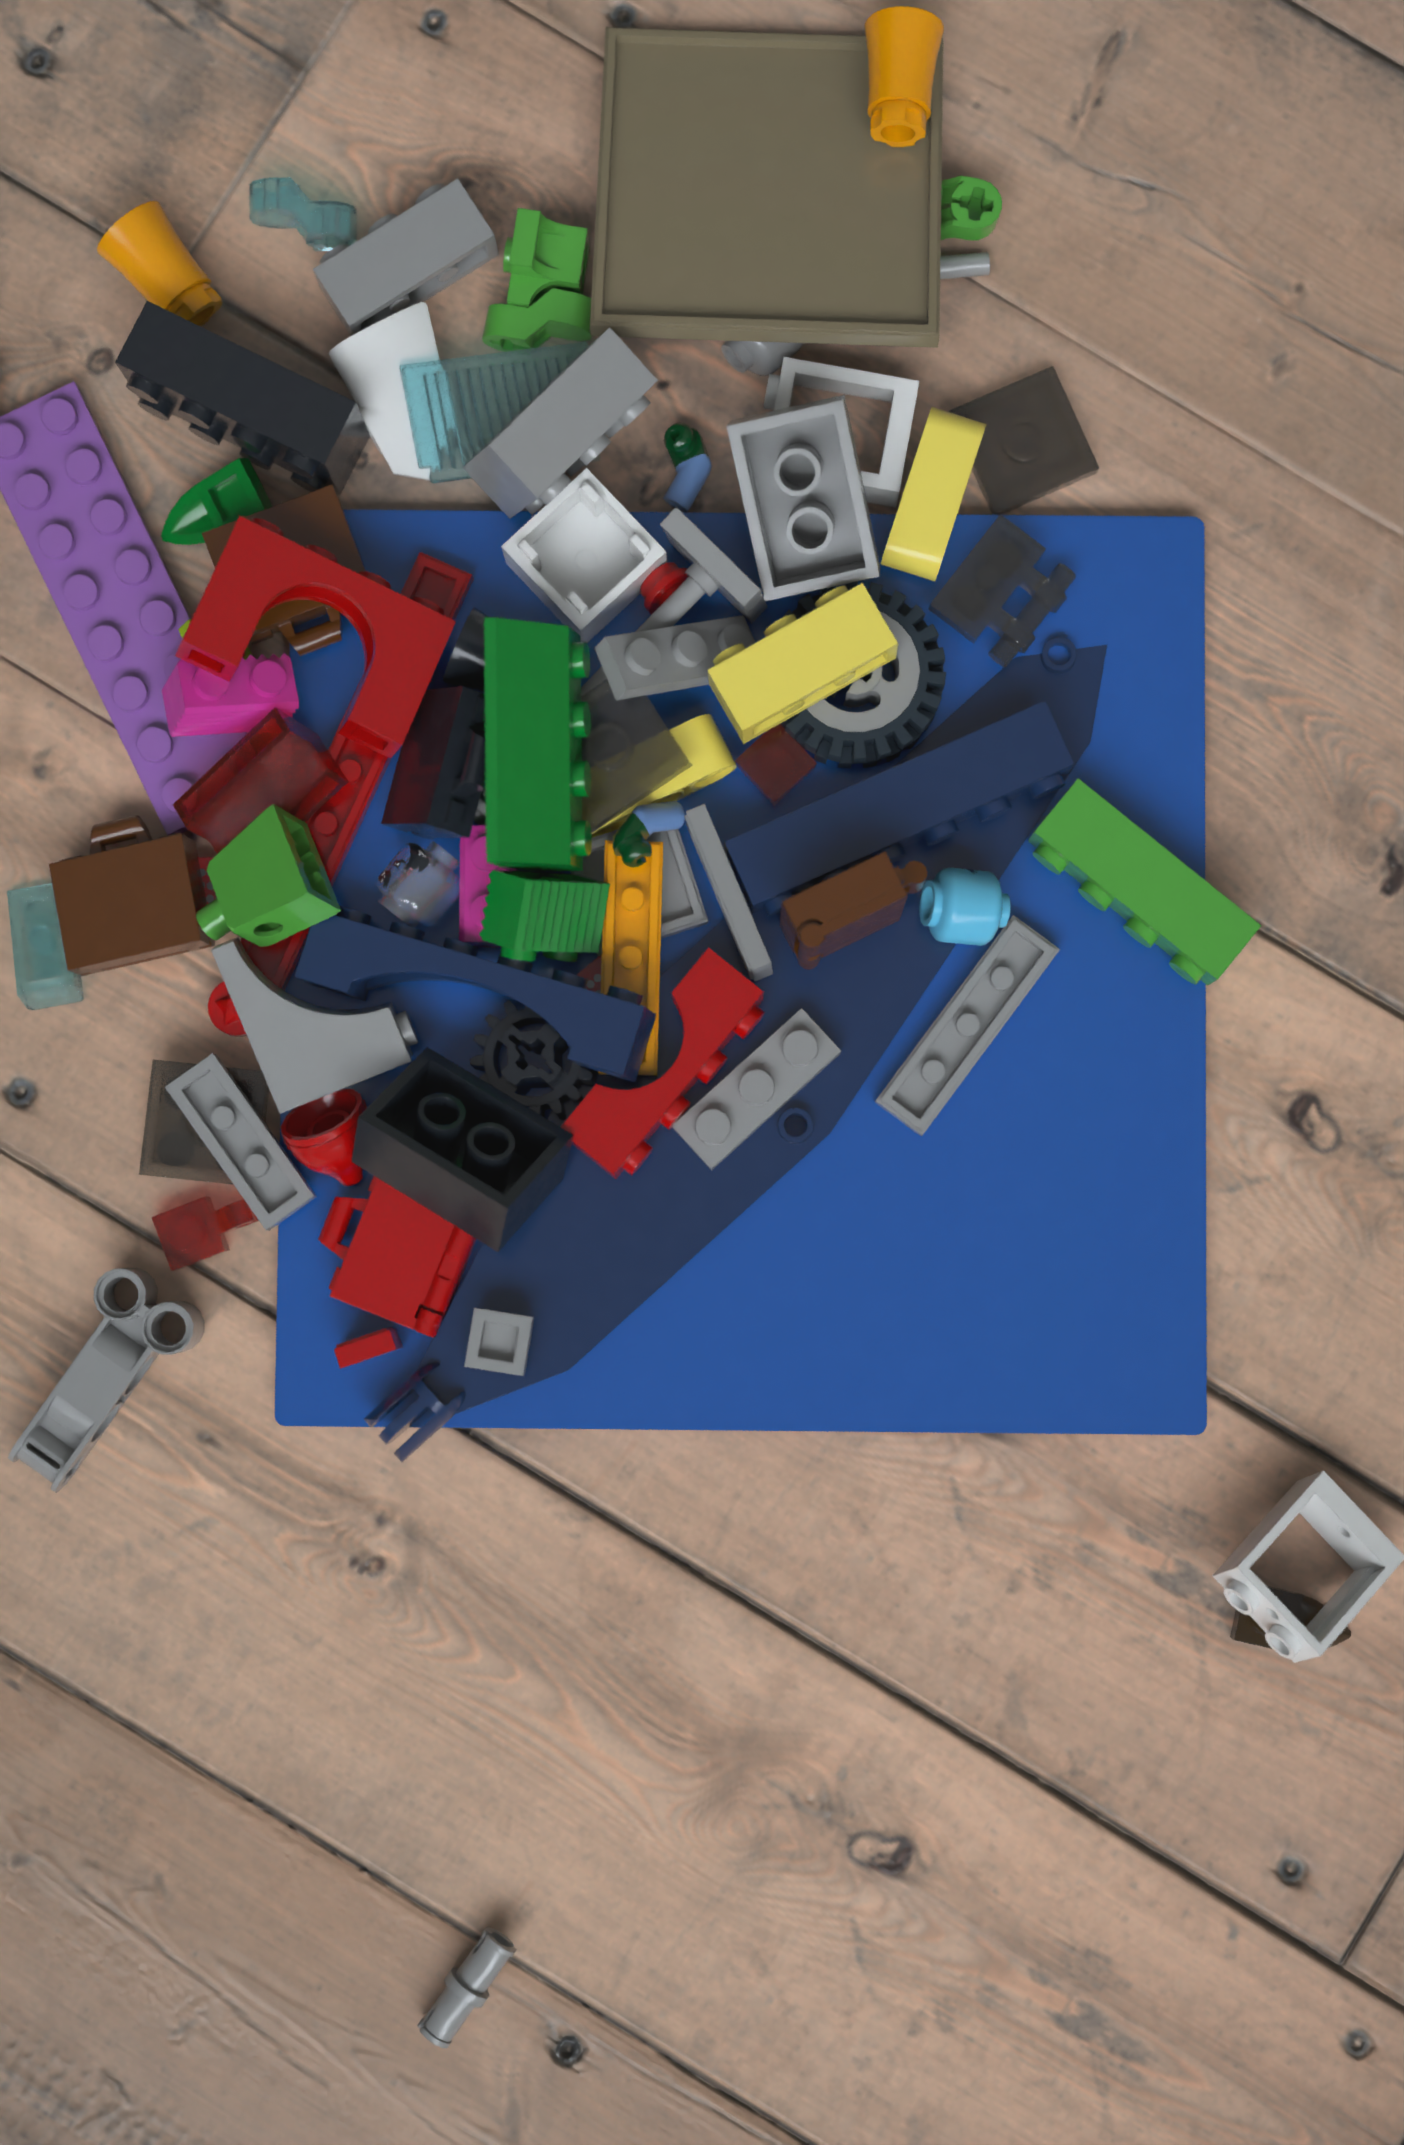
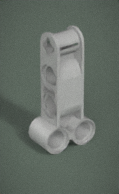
M117 1268L106 1272L98 1279L94 1288V1302L97 1309L104 1316L103 1320L19 1437L8 1456V1459L12 1462L20 1459L52 1482L51 1490L56 1493L67 1484L157 1356L159 1354L173 1355L190 1350L200 1342L204 1334V1319L201 1312L193 1304L186 1301L156 1303L158 1288L155 1280L148 1272L142 1269ZM123 1278L130 1279L138 1290V1300L130 1310L121 1308L114 1298V1289ZM170 1311L178 1313L186 1324L185 1335L177 1344L167 1341L161 1331L163 1317Z

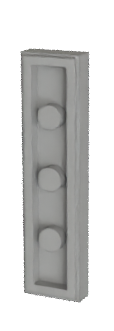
M1013 915L875 1100V1103L922 1136L1060 949Z

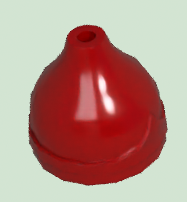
M343 1088L294 1108L285 1117L281 1125L284 1143L292 1151L296 1159L312 1171L331 1176L343 1186L348 1187L357 1184L363 1178V1168L352 1162L358 1117L367 1108L365 1100L362 1099L361 1094L357 1091Z

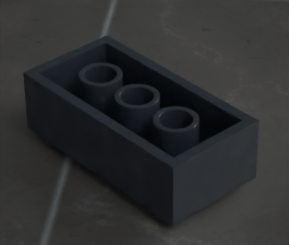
M146 301L115 361L128 381L126 387L140 398L138 405L142 409L166 421L170 419L171 415H175L191 423L188 429L192 433L214 445H220L222 439L240 447L239 454L243 458H249L251 463L263 469L270 470L273 464L292 472L290 479L310 492L333 485L337 495L340 496L370 438L366 424L355 401L149 301Z

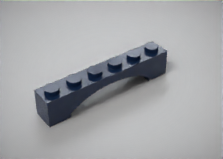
M339 906L341 911L336 915L310 927L294 976L306 983L366 1001L369 990L409 981H448L488 989L528 1006L544 1018L571 1047L567 1059L582 1067L636 1082L656 1018L655 1013L641 1005L643 996L623 988L609 986L607 995L587 990V979L565 971L554 970L552 979L531 973L533 964L528 961L510 959L500 954L497 963L478 958V947L452 938H445L443 947L423 941L424 931L401 923L392 922L389 931L370 926L372 918L370 915Z

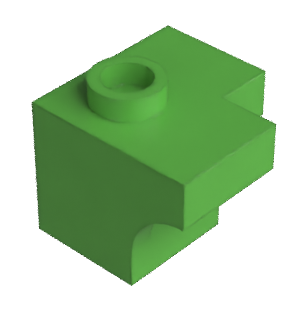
M518 208L513 238H507L504 251L503 271L511 273L507 304L528 308L552 288L583 294L590 253L588 228L560 224L546 218L541 211Z

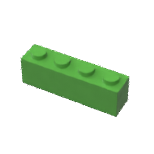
M1079 778L1028 839V842L1036 847L1032 853L1033 856L1043 866L1057 875H1060L1063 870L1082 884L1078 888V892L1089 903L1101 911H1106L1108 907L1112 908L1127 921L1123 928L1130 936L1148 948H1151L1154 943L1172 957L1169 962L1170 967L1192 984L1196 985L1201 980L1208 986L1217 981L1262 926Z

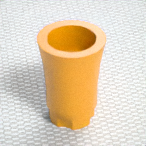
M909 6L889 7L870 15L864 25L869 66L868 115L871 118L870 135L875 141L886 143L890 147L913 146L917 140L926 136V121L931 115L932 87L937 56L944 33V25L935 14L924 9Z
M158 201L143 203L126 213L108 229L97 246V253L117 269L147 301L202 327L223 303L219 294L210 286V278L185 247Z

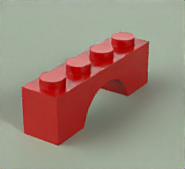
M710 948L704 952L671 992L673 1003L684 1025L682 1047L671 1068L653 1083L640 1088L621 1090L596 1084L561 1126V1128L574 1135L572 1140L574 1146L615 1179L618 1178L623 1170L633 1175L654 1149L647 1143L650 1137L661 1124L668 1130L672 1128L691 1104L684 1097L698 1079L708 1084L728 1059L721 1052L735 1034L745 1039L765 1014L758 1007L763 1001L764 991Z

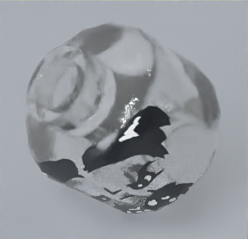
M434 841L426 849L415 843H407L401 847L377 878V887L382 893L378 902L408 926L415 928L419 923L423 926H434L459 897L460 878L453 871L460 862Z

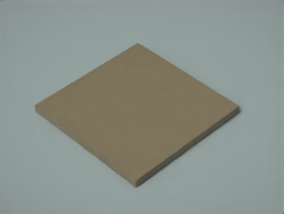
M606 27L590 316L591 336H600L610 327L619 337L938 348L940 329L943 38L936 61L932 87L931 115L926 121V136L917 140L913 146L890 147L886 143L875 141L870 135L871 118L868 115L869 66L865 36Z

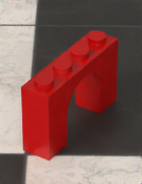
M239 515L175 657L230 682L239 666L258 621L269 610L277 605L293 600H312L331 606L343 614L354 626L361 639L365 657L362 679L338 734L388 758H392L403 745L456 621L445 616L444 610L428 599L421 597L410 599L391 590L390 583L377 574L368 571L357 573L338 564L337 558L324 548L316 545H306L303 547L283 537L284 533L282 530L269 521L260 518L248 520Z

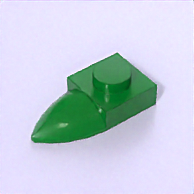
M249 458L236 459L183 494L171 509L161 533L162 540L178 545L205 543L202 536L203 532L236 521L239 515L246 517L273 507Z

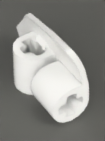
M419 302L348 337L330 350L329 356L357 403L371 439L379 452L383 454L393 474L430 481L454 427L428 306L425 302Z

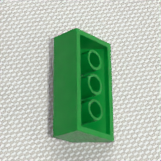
M497 617L484 618L486 862L509 871H583V856H590L592 848L590 822L582 820V797H589L591 792L590 765L588 761H582V737H589L591 728L589 704L587 701L581 702V678H588L590 673L587 642H581V636L567 625Z

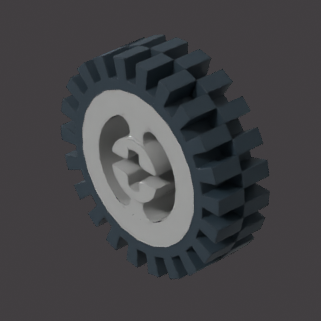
M858 581L844 584V586L849 591L858 586ZM871 582L869 589L866 590L898 642L896 659L890 661L894 668L895 681L888 682L882 677V667L864 676L863 680L858 679L853 682L846 693L844 706L859 707L868 702L873 703L876 707L865 712H847L832 706L823 699L777 725L783 736L788 734L794 740L793 746L802 753L805 750L815 754L814 760L826 764L828 759L839 762L838 768L851 769L852 764L863 763V768L876 766L879 760L886 758L889 762L899 757L903 749L906 747L910 749L919 741L924 730L927 731L942 698L941 695L946 680V672L943 671L945 654L943 647H938L937 639L939 634L933 624L927 626L923 620L925 612L917 604L910 608L905 604V595L896 590L892 596L883 593V585ZM834 587L820 589L819 595L811 598L810 594H807L798 600V606L793 612L788 610L783 617L794 614L796 619H799L817 609L816 601L834 589ZM839 691L835 692L831 696L835 698Z

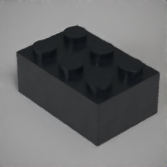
M426 1047L359 1115L352 1162L499 1252L563 1180L574 1135Z

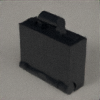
M465 686L426 690L401 746L381 821L382 825L407 833L409 831L413 835L426 839L470 838L486 777L484 693Z

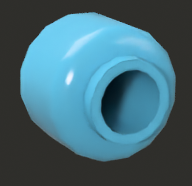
M943 868L938 872L934 880H928L924 884L920 897V920L923 926L929 927L932 936L937 941L983 946L994 938L998 928H1004L1007 925L1011 904L1009 895L1002 893L1000 882L992 872Z

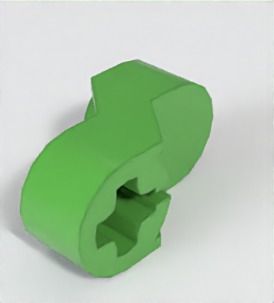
M957 176L942 180L941 240L948 238L980 240L989 236L995 229L1002 210V198L998 189L988 181L967 176Z
M552 288L528 308L502 303L489 305L482 341L489 347L499 351L529 356L551 337L571 341L590 340L592 338L590 333L591 298L583 294Z

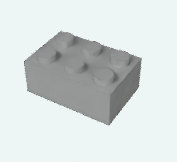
M609 327L572 360L462 468L509 519L524 508L533 515L544 504L550 503L571 482L564 473L565 471L570 476H573L584 465L587 466L611 443L609 438L614 436L623 426L629 425L649 406L651 402L644 394L658 380Z
M845 395L731 420L726 427L764 600L769 601L879 577L880 562Z

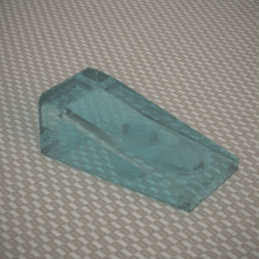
M52 883L7 891L17 996L29 1010L82 1001L84 996L81 975L67 970Z

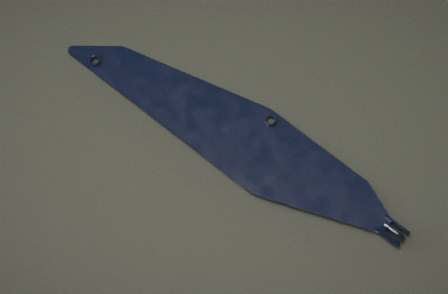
M1056 637L1050 639L1044 645L1041 654L1015 657L895 766L1045 700L1075 766L1091 742L1107 644L1076 649L1070 640ZM1054 646H1062L1069 652V661L1063 665H1056L1050 661L1048 651ZM1069 774L1063 777L1064 782ZM1059 789L1038 799H1033L1031 792L1010 800L1013 807L1011 810L986 822L981 823L978 815L957 824L959 829L957 834L937 844L928 846L925 839H921L903 847L906 856L892 863L893 868L899 866L901 870L911 861L923 863L927 869L925 883L928 880H934L935 876L943 868L989 871L999 880ZM922 889L917 893L907 894L908 896L899 921L821 958L818 966L814 969H804L798 964L797 957L792 952L780 928L781 913L768 916L766 910L763 909L754 914L750 910V913L771 960L772 975L755 982L754 979L750 980L724 918L660 976L657 1076H637L636 1082H632L612 1075H599L598 1071L585 1068L597 1079L595 1085L598 1084L621 1090L640 1088L653 1083L671 1068L681 1050L684 1035V1025L673 1003L671 992L708 948L764 991L763 1001L758 1007L765 1014L745 1039L735 1034L721 1051L728 1059L708 1084L698 1079L684 1097L691 1104L685 1113L801 1008L841 1050V1054L712 1171L673 1128L668 1130L662 1124L647 1141L654 1149L645 1162L633 1175L623 1170L617 1179L613 1178L576 1146L571 1144L563 1180L499 1252L484 1243L482 1244L417 1371L363 1418L370 1427H373L413 1391L420 1396L379 1434L380 1439L388 1445L429 1409L436 1414L395 1451L394 1454L401 1462L406 1460L455 1414L570 1370L832 1132L956 945V943L937 941L932 936L929 927L923 926L921 923L919 906ZM581 1083L578 1091L585 1098L595 1085ZM570 1099L566 1100L563 1103L566 1117L560 1119L552 1110L548 1120L561 1127L579 1104ZM790 1117H800L805 1121L807 1129L803 1135L793 1137L785 1131L784 1123ZM474 1308L534 1317L525 1376L464 1367Z

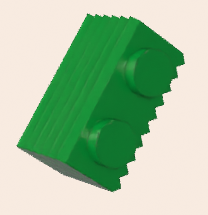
M492 870L488 874L491 882L486 886L489 894L485 897L487 906L483 909L486 917L481 921L484 929L479 934L483 941L501 946V956L515 960L535 961L536 953L543 951L542 956L546 958L576 962L578 952H599L610 883L579 874Z

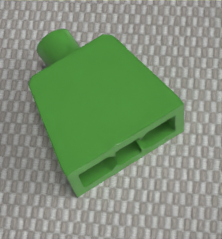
M275 804L266 808L209 862L207 872L217 898L197 911L196 918L204 933L213 940L217 941L232 931L234 934L260 947H265L339 913L341 909L307 823Z

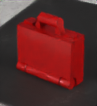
M373 1176L368 1189L371 1191L369 1199L334 1197L318 1240L343 1260L342 1266L336 1268L328 1289L332 1290L330 1297L424 1335L436 1337L440 1324L452 1303L477 1239ZM357 1209L362 1211L363 1214L348 1247L341 1244L354 1210Z

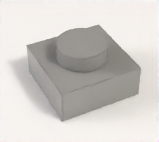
M474 1308L464 1367L525 1376L534 1317Z

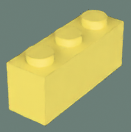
M863 583L849 591L846 586L832 589L816 601L817 609L799 619H796L794 614L785 616L771 624L764 631L766 637L747 648H745L743 643L733 645L713 659L715 666L707 670L709 685L743 744L896 659L898 642Z

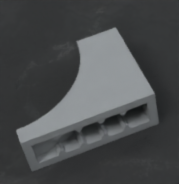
M239 937L221 943L211 949L280 1114L412 1061L413 1053L410 1046L419 1043L415 1029L406 1010L396 1014L391 1001L362 1009H334L314 1005L288 994L269 980L253 963Z

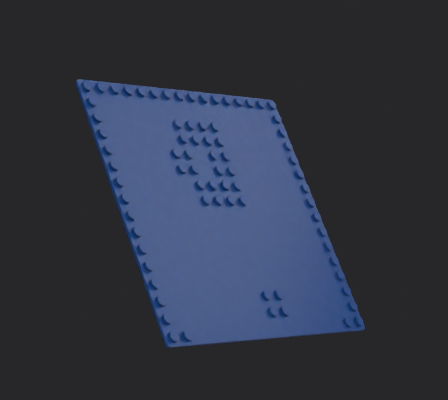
M343 509L366 571L377 574L387 580L391 585V590L401 593L419 552L461 569L473 576L474 580L455 619L456 623L426 690L458 687L457 685L444 683L443 677L457 639L473 607L490 618L497 617L564 625L506 564L501 548L508 539L539 511L533 515L528 511H520L509 519L503 511ZM629 512L666 551L667 563L674 562L679 568L688 569L691 566L670 544L666 533L660 526V523L671 512ZM682 512L761 589L763 594L746 513ZM870 514L880 562V576L858 581V585L863 583L865 588L869 589L871 582L883 585V593L892 596L896 590L906 596L905 604L910 608L917 604L925 612L923 620L927 626L933 624L939 634L937 639L938 647H943L945 654L943 671L946 672L945 686L931 724L927 731L924 730L917 743L910 749L908 747L903 749L899 757L889 762L885 758L877 761L876 766L863 768V763L852 764L851 769L838 768L839 762L828 759L826 764L814 760L815 754L805 750L802 753L793 746L794 740L788 734L783 736L777 726L743 744L710 685L616 700L611 690L590 711L589 737H582V760L588 761L590 768L690 719L704 714L712 715L737 767L724 778L677 802L682 805L685 815L687 810L705 804L724 849V842L893 768L1015 657L1041 654L1044 645L1050 639L1056 637L1070 640L1076 649L1107 645L1091 742L1065 780V785L1059 789L999 879L1002 893H1007L1010 897L1009 920L1013 915L1060 950L922 1136L918 1135L876 1104L875 1100L1003 928H998L994 938L986 945H955L832 1132L570 1370L457 1413L441 1428L1199 1435L1204 1432L1207 1426L1206 984L1199 980L1195 985L1182 978L1170 967L1169 962L1172 957L1155 943L1151 948H1148L1136 941L1123 928V925L1127 922L1123 917L1110 907L1106 911H1101L1089 903L1078 892V888L1082 884L1064 870L1060 875H1057L1043 866L1032 854L1036 847L1028 842L1034 831L1079 778L1205 880V527L1200 518L1193 516L957 515L936 581L934 582L881 565L896 514ZM844 584L838 585V586H833V587H834V588H837V587H839V586H844ZM820 589L765 601L768 608L753 623L746 619L755 643L765 638L764 631L771 624L781 619L788 610L793 612L798 606V600L807 594H810L811 598L819 595ZM716 590L711 597L705 593L674 626L742 616V614ZM641 594L587 643L590 653V673L588 678H581V687L602 666L594 647L606 636L635 632L651 616L644 607L645 599ZM327 614L294 627L295 632L298 633L330 621V618ZM341 614L342 641L302 656L290 644L289 657L292 662L299 708L296 709L293 717L290 718V722H288L286 811L295 817L298 816L363 676L365 664L363 645L356 629L343 614ZM1054 646L1048 651L1050 661L1056 665H1063L1069 661V652L1062 646ZM891 662L882 666V677L888 682L895 681V672ZM853 683L842 688L835 698L831 695L825 698L832 706L847 712H865L876 707L870 702L859 707L844 706L846 693ZM400 747L390 760L332 889L339 906L370 915L372 917L370 926L389 931L392 922L408 925L425 932L424 942L443 947L445 938L459 940L460 838L426 839L413 835L409 831L407 833L381 824L401 750ZM485 777V781H484L483 788L486 786V777ZM685 820L682 827L678 830L708 918V924L661 939L660 976L725 918L691 839ZM407 843L419 845L429 859L428 866L421 873L418 872L419 866L414 870L412 867L406 870V863L405 865L401 863L399 866L400 870H398L396 866H393L396 858L391 862V865L389 862L395 856L397 859L399 858L404 845ZM383 870L391 871V878L387 889L386 885L383 888L384 882H377V878ZM570 871L547 872V873H567V874H571ZM478 947V958L497 963L501 947ZM543 951L536 953L535 961L528 962L533 964L531 973L552 979L554 970L577 975L593 962L598 955L594 952H578L576 962H566L542 956ZM300 958L285 989V992L300 1000L327 1008L362 1009L391 1001L396 1014L406 1010L419 1043L410 1046L413 1053L412 1061L344 1088L353 1089L360 1093L367 1107L426 1047L478 1078L486 1074L485 1071L474 1069L470 1064V1058L484 1055V1050L473 1040L475 1034L490 1035L492 1028L488 1025L485 1018L490 1014L499 1020L504 1019L507 1016L504 1002L510 1000L518 1011L525 1009L524 1004L505 995L468 984L448 981H409L385 985L369 990L366 1001L313 986L294 977ZM529 1024L520 1027L518 1030L536 1031L544 1024ZM567 1043L568 1049L562 1054V1069L568 1074L572 1061L567 1059L571 1048ZM503 1045L498 1057L500 1077H502L501 1071L507 1065V1049ZM518 1046L525 1055L524 1059L529 1065H534L538 1069L542 1068L548 1074L552 1073L545 1064L546 1060L541 1054H535L532 1050L528 1052L523 1046ZM549 1087L531 1088L525 1096H540L553 1090ZM291 1109L280 1114V1145L317 1197L278 1224L275 1419L282 1426L370 1427L363 1418L417 1371L434 1337L424 1335L330 1297L332 1290L328 1289L336 1268L342 1266L343 1260L318 1240L334 1197L369 1199L371 1191L368 1189L374 1175L363 1169L362 1180L355 1185L347 1187L343 1186L335 1178L314 1172L299 1162L292 1151L287 1148L281 1132V1125L285 1117L293 1110ZM552 1109L545 1110L546 1119H548ZM790 1117L784 1123L785 1131L793 1137L803 1135L807 1129L805 1121L800 1117ZM354 1210L341 1244L350 1246L363 1214L362 1211ZM476 1240L454 1298L483 1244L479 1240ZM387 1327L397 1329L403 1348L348 1367H339L334 1352L337 1344ZM413 1391L373 1427H387L420 1396ZM429 1409L410 1427L421 1428L436 1414Z

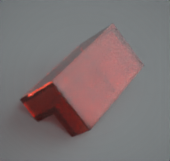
M275 707L172 805L186 828L208 840L218 854L270 805L275 804L306 822L344 787L348 780L318 734Z

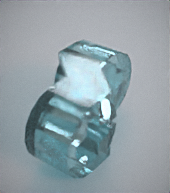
M291 177L262 178L249 184V220L252 223L267 228H296L305 239L306 244L311 246L314 251H329L341 244H348L350 246L357 242V210L354 206L339 201H310Z

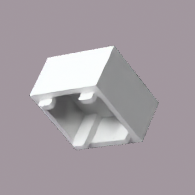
M587 468L501 546L506 564L564 625L570 626L581 636V642L587 643L640 595L641 585L647 576L659 566L667 563V554L661 545Z

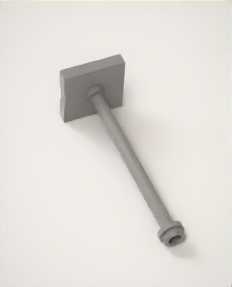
M677 507L660 523L670 544L691 564L685 571L689 577L635 632L674 626L705 593L711 597L716 590L751 623L768 608L761 589ZM602 666L581 687V702L587 701L590 711L611 691ZM486 786L482 789L474 819L478 825H486Z

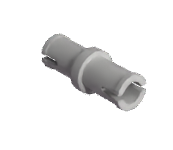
M486 1927L482 1937L460 1968L453 1967L445 1977L446 1988L426 2016L417 2025L421 2028L419 2030L421 2034L431 2043L441 2048H448L452 2038L474 2007L481 2008L489 1998L488 1987L507 1960L516 1952V1948L513 1947L514 1944L501 1932L491 1927Z

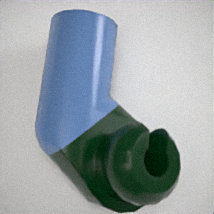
M675 423L665 432L664 444L668 449L677 475L663 499L673 508L677 507L681 512H688L711 472L712 463L700 433L686 423Z
M668 801L635 807L613 836L614 854L621 856L623 863L628 867H638L646 862L645 857L652 854V847L646 841L652 833L675 830L682 827L685 820L682 805L677 801Z

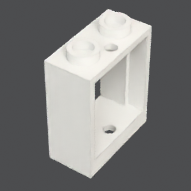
M784 357L781 374H769L764 401L765 409L779 410L790 407L794 385L892 402L879 474L861 471L868 503L896 507L919 381Z
M1323 1470L1297 1480L1212 1576L1224 1588L1223 1592L1227 1601L1239 1612L1250 1615L1266 1632L1265 1639L1270 1647L1279 1655L1296 1663L1322 1656L1404 1560V1555ZM1299 1513L1354 1570L1306 1627L1250 1569Z

